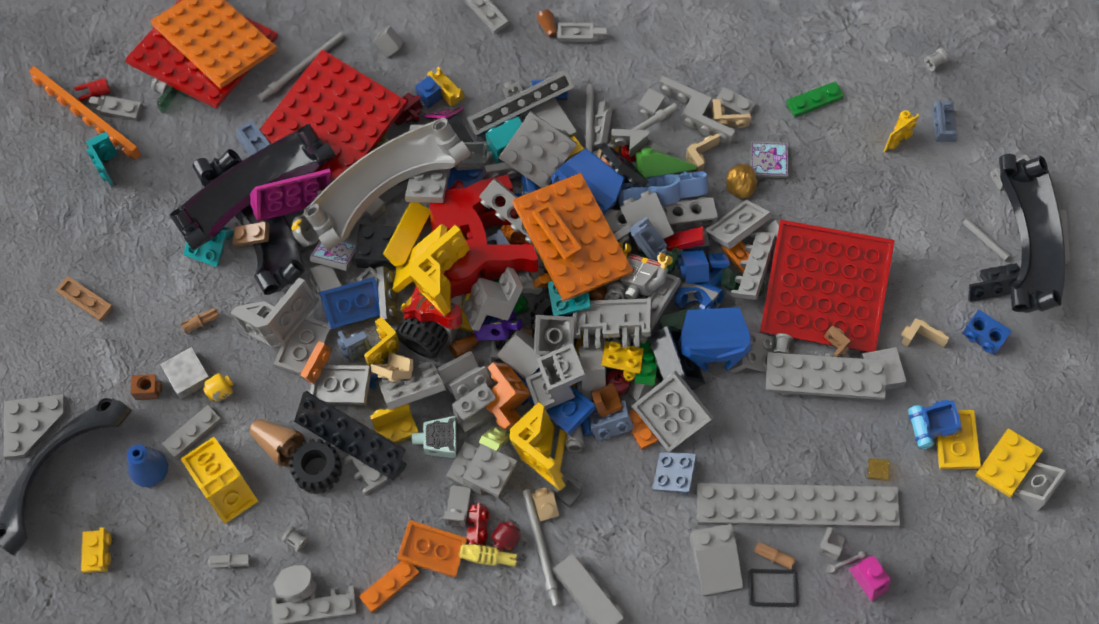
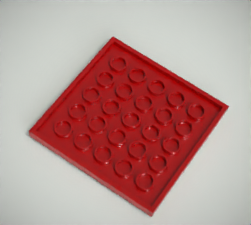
M245 17L272 43L278 38L277 32ZM154 27L125 58L126 64L216 109L250 71L249 69L220 89Z
M322 49L259 130L267 141L272 144L301 127L311 124L318 138L324 144L327 143L336 155L334 159L313 171L318 172L330 169L331 183L351 165L373 151L406 108L408 102Z
M780 219L760 333L770 335L788 334L793 339L834 346L824 337L833 325L835 328L841 329L850 340L847 345L849 349L867 353L876 351L895 240Z

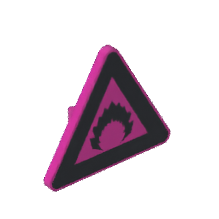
M463 107L426 113L424 117L448 118L450 120L451 116L462 111Z

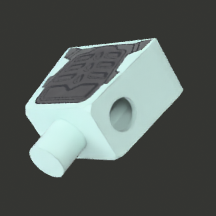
M455 416L424 422L423 433H412V445L424 444V453L426 455L456 458Z

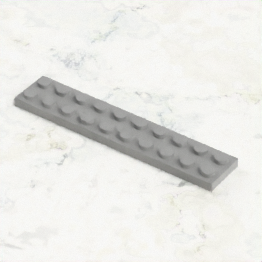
M697 483V524L899 528L898 487Z

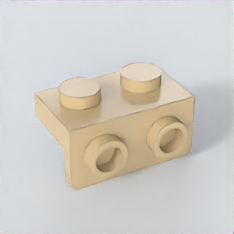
M389 353L388 364H371L370 372L378 374L379 378H388V381L400 382V379H411L414 369L413 359L396 353Z

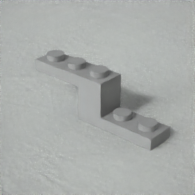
M662 76L659 81V91L664 95L678 99L681 103H687L682 113V123L687 127L699 130L704 135L719 134L720 142L731 144L735 130L705 117L711 105V97Z

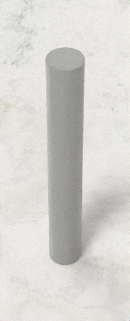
M968 218L964 220L962 224L1004 261L1010 257L1005 250Z

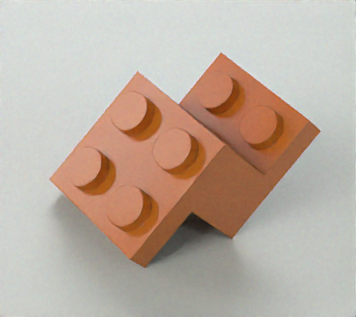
M493 362L487 368L490 370L493 380L498 383L491 389L496 399L485 407L497 418L496 422L501 428L511 429L521 419L515 409L530 397L531 393L508 364Z

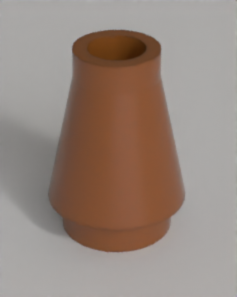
M549 9L539 12L537 14V21L548 37L557 35L558 32L553 13Z
M471 334L470 336L452 341L449 349L452 355L458 358L479 344V340H477L475 334Z

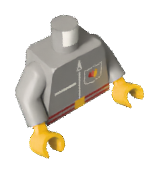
M619 243L623 251V243ZM626 243L623 253L633 272L620 278L627 290L625 297L627 299H636L638 294L649 296L653 291L664 285L668 271L667 265H670L673 259L671 256H666L665 253L658 255V261L633 254L627 256V253L631 251V246Z

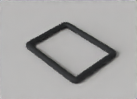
M750 569L748 571L749 604L751 606L796 607L798 605L797 572L795 570ZM752 573L793 574L794 603L753 602Z

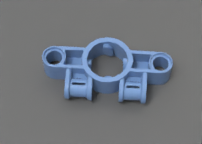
M683 171L647 177L648 184L645 187L639 184L635 186L631 182L623 183L618 196V205L621 207L624 205L623 201L632 197L636 200L641 197V193L651 190V192L656 191L661 205H669L682 198L705 195L708 193L707 173H687Z

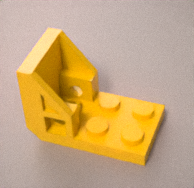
M456 225L410 264L409 271L420 293L444 316L451 311V284L442 273L450 269L454 262L465 256L467 251L470 250L461 230Z
M538 402L510 429L509 439L521 460L561 491L566 486L562 480L563 474L556 468L558 465L551 457L547 459L552 451L555 427L545 407Z
M212 437L181 458L192 478L224 524L258 502L215 437Z

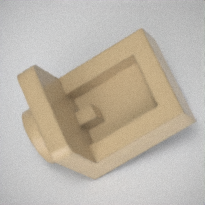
M547 488L537 489L536 493L532 494L539 520L543 521L559 516L552 490Z

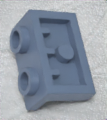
M342 331L338 332L340 339L337 342L344 358L348 357L351 363L364 357L371 349L364 331L354 333L348 339H345Z
M625 400L621 401L622 410L601 417L598 410L591 413L589 416L591 430L597 441H602L634 429Z

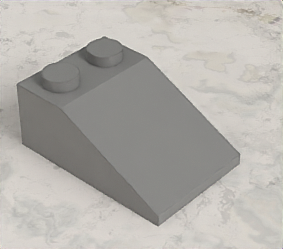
M727 524L691 531L690 541L703 596L743 589L732 525Z

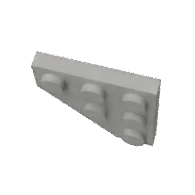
M63 394L4 401L5 459L27 457L37 442H41L51 431L52 426L65 416V396Z

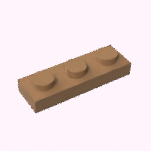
M69 276L55 290L59 295L99 322H102L113 309L111 304Z

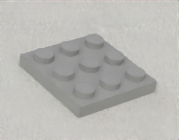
M530 111L500 154L499 159L543 188L548 186L552 180L551 176L563 165L577 143Z
M425 362L420 364L419 367L414 368L411 379H400V382L388 381V378H382V380L378 381L388 410L445 390L443 381L433 362Z
M677 371L673 372L632 405L633 409L668 452L714 418Z

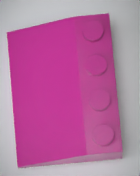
M330 169L256 186L250 193V204L257 222L305 210L318 196L317 192L323 191L330 184Z

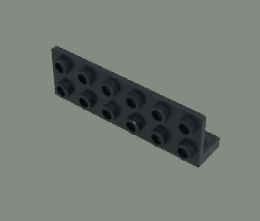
M303 392L294 420L295 423L391 480H394L405 470L407 463L402 461L405 448L310 392Z

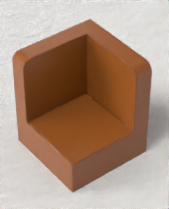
M614 384L591 391L595 406L601 417L623 409L620 396Z

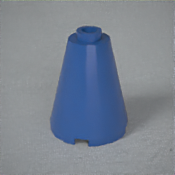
M134 445L128 450V474L135 484L141 487H152L159 481L164 480L168 472V462L163 453L143 445Z

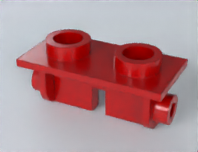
M481 503L471 505V509H469L468 524L475 525L467 529L468 545H476L477 543L486 546L488 539L487 521L490 514L488 508Z

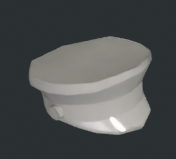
M295 565L283 569L274 582L277 596L283 597L288 602H297L308 598L316 591L317 585L312 580L311 571L304 565Z

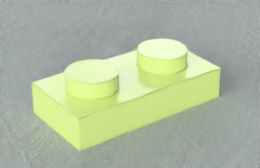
M493 426L481 436L479 443L498 451L509 441L510 434L506 433V430L501 427Z

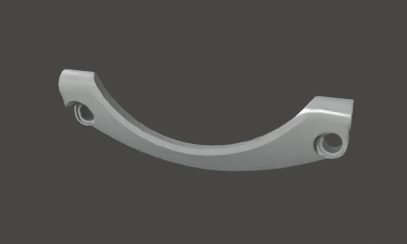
M440 118L388 141L359 159L331 182L306 207L304 215L319 235L318 238L326 250L329 251L349 237L362 213L388 189L417 174L453 168L471 156V153L464 142L460 141L447 119Z

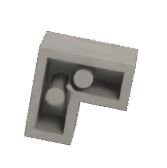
M595 345L589 346V349L579 346L578 357L587 378L577 382V389L586 398L593 401L591 391L606 386L605 366H601L603 357L602 345L601 348H596Z

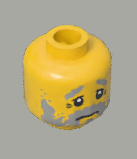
M218 373L205 381V388L203 390L211 401L220 402L233 393L231 386L234 383L228 375L224 377V375Z

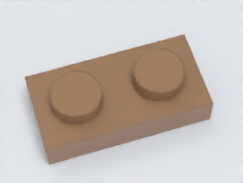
M260 222L234 227L233 245L241 247L268 242L270 224Z

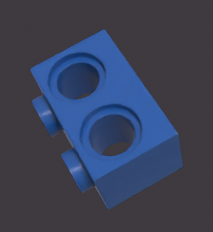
M978 310L962 334L968 340L982 346L986 352L995 355L1012 331L986 313ZM974 326L980 327L981 331L976 330ZM990 337H995L998 342L993 341Z

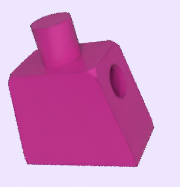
M874 555L861 560L849 568L871 601L889 590L891 579Z

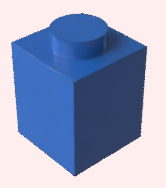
M430 76L415 86L416 94L421 97V102L428 109L442 99L441 87Z

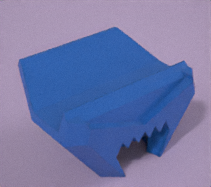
M585 148L565 162L551 176L552 183L554 184L582 173L604 215L616 203L625 178Z
M739 307L687 310L680 336L682 354L700 369L708 372L709 366L707 362L713 361L715 363L718 360L721 363L724 360L726 362L724 366L728 371L752 351L750 332Z

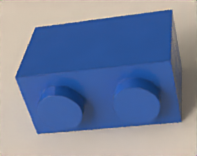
M703 249L680 251V258H677V266L680 269L681 277L685 278L686 284L709 281V263Z

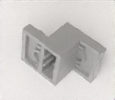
M507 267L505 273H502L500 277V283L479 277L476 284H473L471 295L463 306L471 329L479 331L486 315L504 320L509 319L524 288L515 269Z
M572 343L537 358L536 360L541 371L525 379L534 404L536 405L539 402L547 410L574 398L571 385L587 377Z
M464 442L446 478L463 487H469L471 491L480 495L486 491L499 497L517 464V460L483 444L476 448Z

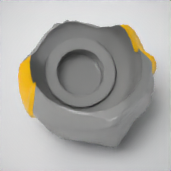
M302 214L295 217L291 229L299 245L307 247L319 242V235L305 215Z

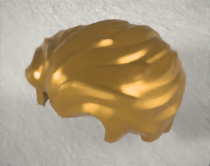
M738 164L730 168L726 177L727 191L730 194H734L738 199L750 197L757 185L754 169L748 164Z

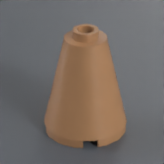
M263 419L254 421L250 426V435L279 467L290 466L289 460H292V452L296 453L295 448L297 446L301 447V443L305 441L304 434Z

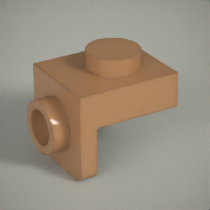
M832 325L824 337L837 348L832 357H837L838 355L842 357L849 349L847 345L850 340L841 329L835 328Z

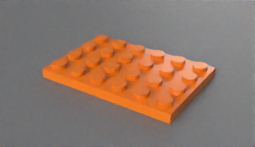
M182 0L151 20L152 26L220 89L277 51V46L226 0Z
M582 173L513 199L512 204L563 302L632 274L633 270ZM548 202L582 248L580 252L566 260L563 259L532 215L533 210Z

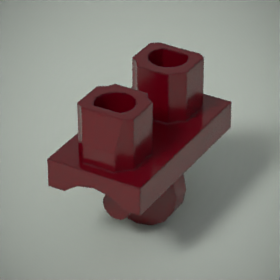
M408 92L403 96L408 105L396 119L395 124L397 126L401 125L404 121L407 123L412 120L415 123L420 121L418 115L422 112L420 108L423 107L420 101L421 97L418 94L414 96Z

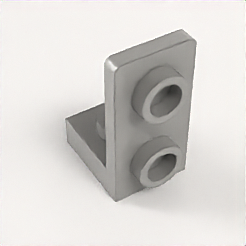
M451 486L448 508L444 513L445 525L465 527L471 492L469 487Z

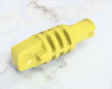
M462 545L459 558L491 566L503 564L515 567L517 554L499 552L497 548L482 545Z

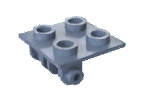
M660 452L652 490L680 492L682 496H687L691 488L697 454Z

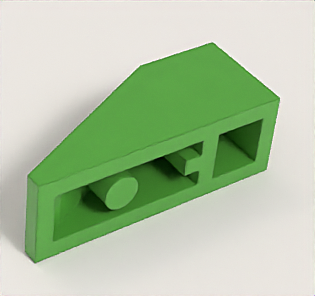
M644 148L641 152H636L637 169L645 178L696 169V165L689 161L653 150V148Z

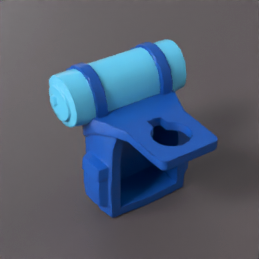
M947 399L934 402L933 406L925 408L923 405H916L908 409L909 420L912 423L916 437L915 441L919 449L932 447L935 444L934 438L953 436L958 431H961L960 418L954 401Z

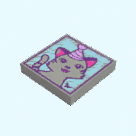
M751 142L750 166L754 169L756 178H788V143Z
M320 241L311 254L310 261L346 271L355 257L356 244L343 241L327 251Z

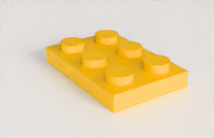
M957 410L961 431H958L953 436L944 438L939 436L936 438L939 469H979L981 463L974 410Z
M1008 428L975 476L1011 498L1041 455L1043 449Z

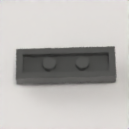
M381 266L377 268L380 317L390 326L398 324L397 294L392 290L395 275L392 270Z

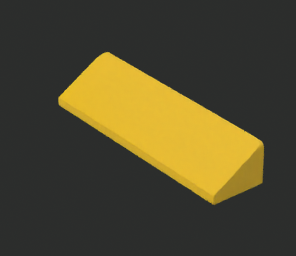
M418 202L409 203L383 253L394 266H399L406 262L430 215V209Z

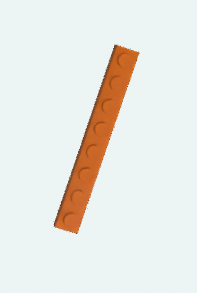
M35 66L29 70L32 76L31 80L35 85L44 87V91L52 97L54 95L63 107L68 106L73 115L82 117V121L89 127L92 125L98 134L106 131L114 147L119 146L124 155L127 157L131 156L135 160L141 156L137 146Z

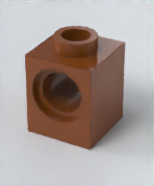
M155 374L132 375L131 395L135 400L159 399V392H162V382L159 381ZM151 384L149 389L143 390L146 385Z

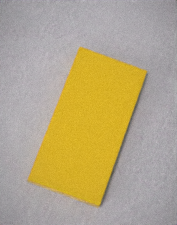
M443 224L438 226L412 248L404 264L396 266L392 290L398 293L413 281L409 274L410 264L447 232L446 226Z

